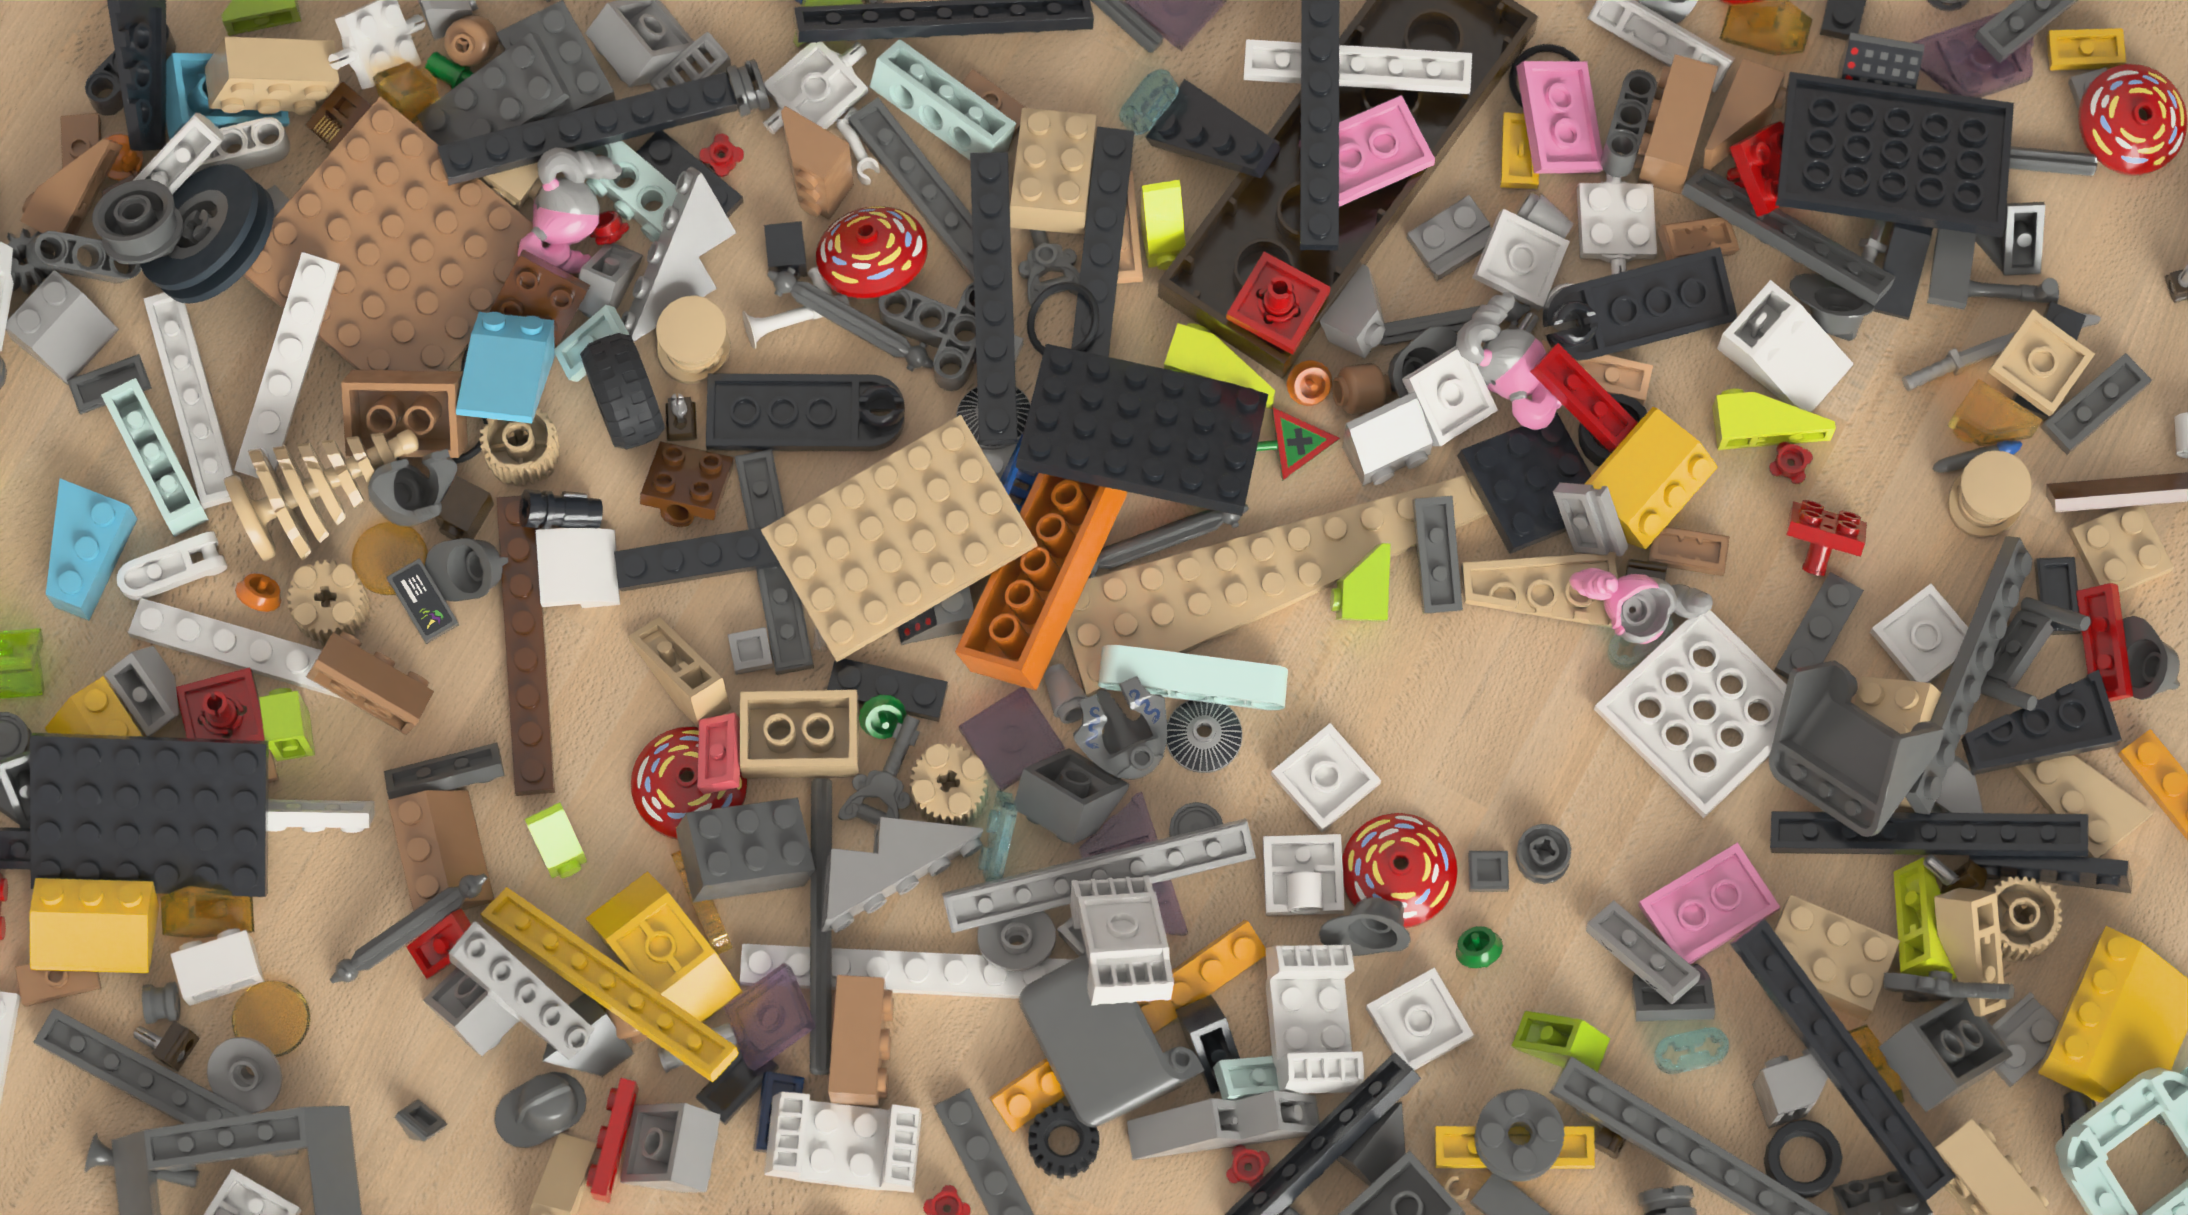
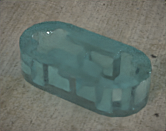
M1158 69L1149 73L1122 106L1119 118L1127 130L1135 131L1134 135L1148 132L1176 98L1179 87L1170 72Z
M1671 617L1662 636L1646 644H1637L1632 650V658H1629L1627 655H1622L1621 657L1617 655L1619 643L1626 647L1632 642L1626 641L1621 635L1618 636L1616 634L1611 639L1607 650V657L1610 663L1621 670H1629L1641 663L1672 634L1673 621Z
M1714 1027L1668 1036L1658 1043L1654 1052V1062L1662 1072L1667 1074H1678L1714 1066L1720 1063L1727 1055L1729 1040L1726 1034ZM1706 1037H1710L1713 1043H1719L1721 1046L1717 1048L1715 1056H1710L1708 1050L1695 1052L1694 1048L1704 1045ZM1668 1046H1673L1674 1051L1677 1052L1688 1050V1054L1680 1056L1675 1065H1672L1670 1059H1663L1662 1057L1666 1053Z

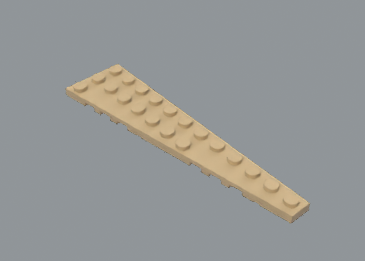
M1465 475L1090 578L1087 580L1065 628L1084 693L1087 697L1097 694L1099 690H1107L1098 686L1102 647L1105 645H1123L1187 653L1215 637L1229 634L1242 625L1253 623L1337 584V581L1378 544L1391 543L1390 557H1396L1407 552L1409 548L1416 546L1413 499L1453 496L1455 529L1486 516L1488 513L1468 476Z

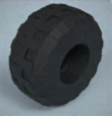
M619 332L587 344L580 353L614 447L627 450L657 439L665 429V425L649 378L631 335Z

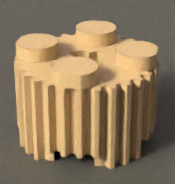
M540 407L537 408L532 423L486 419L488 424H483V429H480L481 437L479 441L490 470L492 469L497 479L507 484L513 481L515 486H518L519 482H521L523 486H526L527 482L533 485L536 479L542 481V479H547L554 472V464L558 463L557 456H560L559 438L552 419L548 417L546 412L543 413ZM525 439L526 443L524 445L517 446L518 440Z
M324 560L323 564L315 561L314 566L311 564L301 566L294 573V581L290 582L292 588L287 591L290 595L287 597L289 603L287 606L294 622L307 638L311 637L315 642L319 640L322 646H324L333 632L339 636L341 632L355 636V630H361L360 623H365V618L370 616L368 612L370 609L369 598L360 578H358L356 572L350 566L342 562L337 565L335 560H332L331 563ZM328 599L335 600L330 601V607L324 608L322 605Z
M936 744L929 747L925 754H921V760L915 761L916 767H912V775H910V792L916 811H920L921 817H926L927 822L963 826L964 821L969 824L971 817L976 819L977 813H983L982 807H986V799H988L986 769L976 754L971 755L970 749L964 751L963 746L956 748L955 744H952L951 747H948L947 744ZM954 782L958 788L951 787L949 792H944L942 784Z
M2010 876L2006 881L2002 880L1998 886L1996 885L1991 892L1997 893L2001 951L2004 961L2016 962L2019 959L2025 961L2027 957L2031 960L2036 955H2041L2057 937V932L2061 929L2060 922L2063 920V917L2059 916L2062 912V909L2059 908L2061 899H2056L2057 892H2051V885L2045 886L2043 882L2037 884L2034 878L2028 881L2025 876L2022 880L2018 876L2014 879ZM2015 913L2017 917L2023 914L2027 921L2024 924L2017 922L2014 918Z

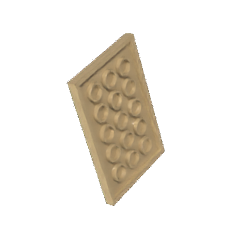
M961 415L761 529L837 662L1038 546Z

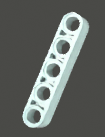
M1105 645L1102 647L1098 686L1101 688L1121 691L1120 683L1137 676L1142 686L1150 694H1159L1163 697L1262 710H1282L1285 708L1288 669L1285 667L1123 645Z

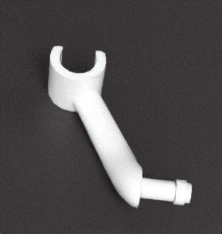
M851 107L842 120H837V127L848 141L858 160L857 175L859 181L864 185H870L871 179L863 171L871 168L876 173H880L877 161L868 157L855 130L848 125V117L857 112L854 107Z

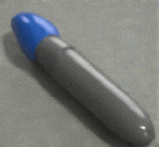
M2002 440L1995 445L1949 456L1936 462L1933 470L1939 473H1946L1965 468L1977 455L1988 451H2005L2014 455L2022 447V442Z

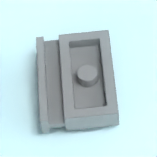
M1468 195L1408 232L1406 239L1426 267H1429L1433 272L1436 281L1482 254L1492 228L1474 200Z
M1560 482L1553 491L1574 552L1600 555L1616 552L1617 556H1622L1629 546L1608 486L1594 489L1593 485Z
M2031 992L1992 1025L1993 1029L2013 1054L2012 1057L1994 1070L2009 1087H2012L2045 1057L2059 1024L2057 1019L2044 1005L2041 1006Z

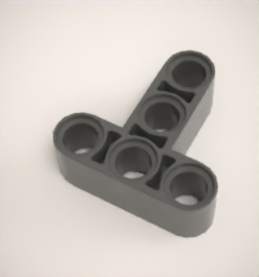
M974 282L969 284L964 290L957 308L905 288L885 296H880L878 303L883 325L897 333L938 348L933 362L935 381L938 386L947 391H956L965 385L975 365L974 357L976 354L975 307L971 305L972 301L975 300ZM894 303H899L906 307L899 314H892L886 309ZM927 317H935L941 321L939 325L933 328H928L921 324ZM961 331H971L975 334L972 340L966 342L956 338L957 334ZM950 363L956 364L961 368L959 372L952 375L945 374L941 369Z

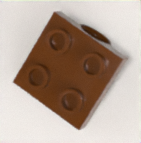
M523 249L490 312L521 317L536 316L541 319L554 320V346L556 348L590 285Z
M660 441L640 494V504L659 508L664 521L675 527L689 526L693 522L694 516L715 520L733 469L734 457Z

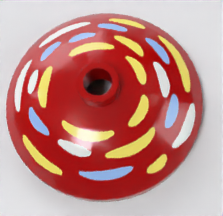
M2124 64L2110 68L2098 75L2089 84L2080 102L2078 113L2079 129L2087 149L2097 157L2098 162L2117 173L2124 175L2152 173L2167 165L2177 155L2184 143L2187 132V113L2184 101L2174 84L2162 73L2150 67L2138 64ZM2139 109H2143L2146 112V120L2139 117Z
M888 206L865 207L845 214L826 229L816 248V264L823 281L834 291L848 297L875 298L888 295L903 288L918 275L927 258L928 242L923 227L909 213Z
M679 727L655 737L639 754L631 776L633 801L642 819L656 832L678 840L676 828L686 813L743 805L747 794V779L742 777L741 770L740 787L709 794H703L697 788L698 727ZM690 771L694 773V778L690 782L681 781L680 776L683 772Z
M1391 813L1369 820L1351 836L1342 856L1343 887L1350 903L1355 907L1359 901L1369 897L1382 898L1387 901H1400L1404 905L1403 917L1405 928L1418 926L1438 915L1449 902L1457 882V860L1449 840L1434 824L1412 814ZM1398 858H1402L1407 862L1408 867L1404 870H1399L1395 868L1393 862Z

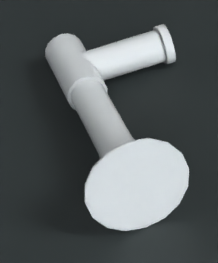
M818 268L810 269L808 275L812 279L813 285L832 295L830 287L823 281ZM842 294L833 296L849 305L847 296ZM805 306L763 318L751 317L745 311L742 313L746 333L754 349H756L758 340L771 331L823 317Z

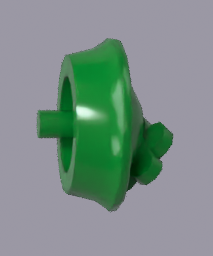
M891 695L872 697L860 709L859 722L861 728L875 738H891L897 724H902L907 715L905 706L899 699Z
M1484 926L1469 928L1459 937L1455 951L1456 957L1466 967L1487 968L1502 954L1503 943L1499 935L1490 928Z

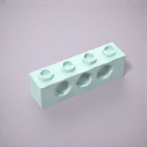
M899 39L877 58L870 88L970 160V153L1008 152L1016 123L911 46Z
M623 141L584 150L594 152L595 155H605L611 158L612 163L619 164L623 171L620 176L611 180L586 178V184L601 198L604 195L609 197L615 203L613 205L615 210L628 221L633 218L643 226L641 231L650 241H658L663 229L661 226L663 214L668 206L673 205L677 195L676 186ZM623 178L635 180L630 187L621 188L617 186V183ZM651 201L662 203V206L656 211L644 209L645 205Z
M134 378L101 394L173 536L176 537L208 521L209 519L137 379Z

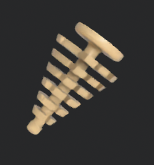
M407 429L396 434V437L388 441L383 433L370 434L375 446L367 450L358 436L347 437V442L354 455L348 459H345L334 439L322 441L326 454L332 464V467L328 469L324 468L311 443L297 444L311 476L307 479H304L286 445L273 447L276 459L289 485L286 489H284L264 451L261 448L248 450L252 464L256 469L267 497L261 500H254L247 486L238 475H230L224 478V483L236 512L263 561L265 562L273 558L276 553L274 541L267 527V523L270 520L278 517L298 555L304 560L312 550L294 508L299 506L312 532L321 543L329 535V532L314 498L321 496L331 517L338 526L347 516L335 492V488L342 485L353 507L356 509L364 499L355 479L363 475L369 485V481L376 468L397 461L396 458L403 454L408 455L419 448V441L415 433Z

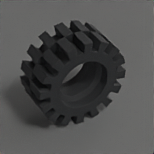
M1057 1103L1056 1107L1051 1108V1106L1044 1108V1112L1042 1114L1038 1113L1034 1118V1123L1030 1125L1029 1152L1034 1159L1035 1165L1038 1168L1041 1167L1045 1174L1049 1176L1054 1174L1060 1179H1064V1176H1071L1073 1178L1078 1176L1079 1172L1083 1171L1084 1173L1087 1171L1089 1165L1092 1162L1094 1163L1099 1150L1100 1137L1097 1127H1089L1082 1124L1077 1119L1071 1106ZM1058 1127H1070L1079 1136L1078 1148L1069 1155L1056 1154L1048 1144L1049 1135Z

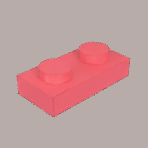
M734 712L699 720L697 788L703 794H709L740 787V718Z

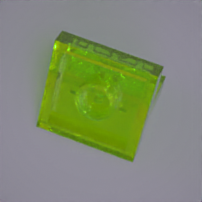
M41 628L0 631V699L43 695L45 687L39 655L43 645Z

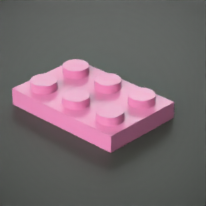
M1523 61L1517 65L1516 69L1534 173H1598L1602 171L1601 157L1603 152L1587 62Z
M1402 95L1339 122V207L1434 165L1435 158Z
M1738 842L1644 898L1638 904L1659 938L1689 964L1745 932L1759 920L1766 919L1778 912L1781 908Z

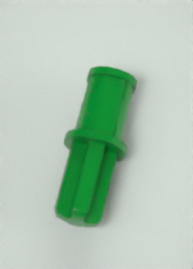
M436 51L432 53L425 65V73L449 84L451 89H454L474 74L470 71V66H461Z

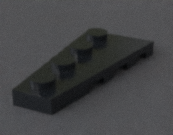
M107 0L130 150H162L166 145V0Z
M1186 79L1183 80L1145 137L1153 147L1258 178H1262L1281 149L1273 138Z
M2098 669L2073 684L2069 683L2057 689L2056 692L2040 700L2037 699V705L2032 711L2021 708L2009 715L2005 714L1966 733L1961 741L1971 773L1976 775L2118 746L2122 738Z
M1969 855V860H1973L1978 866L1984 867L1987 870V879L1991 880L2000 879L2001 876H2011L2012 878L2018 876L2022 880L2025 876L2028 881L2034 878L2036 883L2041 881L2130 894L2132 892L2133 878L2129 861L2073 856Z

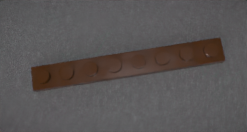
M522 495L497 497L500 557H508L509 561L502 566V593L516 796L555 793L544 611L540 603L536 530H538V527H522L520 524L519 506Z

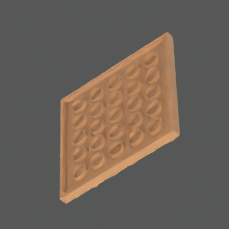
M382 97L376 100L274 217L270 235L262 252L243 276L284 310L302 252L340 263L317 338L356 370L447 371L469 345L471 333L479 312H490L518 259L517 252L520 241L532 231L533 223L479 178L448 186L438 156L437 146L439 145ZM545 241L542 242V247L544 248L550 245Z

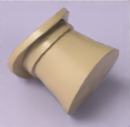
M685 296L671 302L659 316L656 325L658 339L657 354L661 367L669 377L681 383H699L708 379V373H717L725 365L730 354L731 342L726 330L725 317L721 309L713 301L701 296Z
M1988 451L1973 458L1967 464L1964 471L1956 478L1949 492L1948 510L1955 526L1963 533L1979 538L1996 536L2011 528L2018 520L2022 508L2026 505L2031 495V475L2025 464L2015 455L2005 451Z

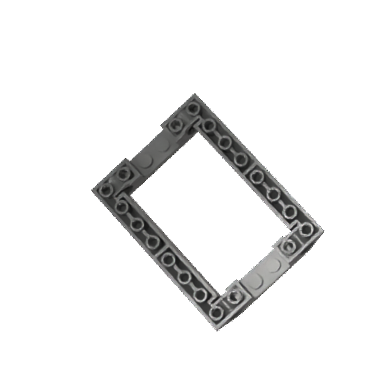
M350 1106L297 1107L146 1129L111 1140L119 1215H161L157 1175L151 1171L169 1170L171 1172L192 1170L196 1169L197 1164L271 1154L274 1157L299 1154V1150L308 1149L315 1215H362Z

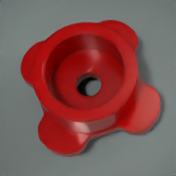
M721 133L714 137V142L708 148L700 150L699 158L702 163H708L717 176L724 177L736 167L737 162H741L744 159V151L741 147H735L729 142V137ZM723 152L725 156L720 158L718 154Z
M605 211L599 214V224L589 236L590 238H596L595 242L597 245L612 244L617 242L629 230L628 223H622V218L617 212Z
M1789 442L1779 443L1776 447L1777 457L1769 466L1770 473L1775 477L1784 476L1789 478L1793 484L1802 483L1806 478L1805 468L1812 462V453L1808 449H1803ZM1788 460H1793V461H1794V465H1793V466L1788 465L1787 461H1788Z
M1243 1145L1236 1146L1232 1150V1157L1234 1158L1232 1167L1227 1170L1226 1176L1228 1181L1233 1184L1242 1182L1249 1184L1253 1188L1263 1178L1264 1169L1269 1165L1270 1157L1265 1151L1257 1152L1247 1149ZM1246 1164H1251L1252 1169L1250 1171L1245 1170L1244 1166Z
M952 1185L944 1186L940 1193L935 1195L933 1199H927L923 1205L924 1212L927 1215H970L971 1213L970 1205L961 1201L957 1195V1189ZM944 1206H950V1212H944Z

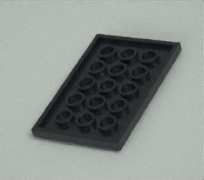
M1790 72L1787 82L1775 206L2002 237L2006 220L2014 103Z
M1046 344L1017 457L1016 468L1243 516L1268 394L1229 382Z
M33 733L30 736L31 889H34L35 878L153 881L156 893L266 897L268 894L269 741Z

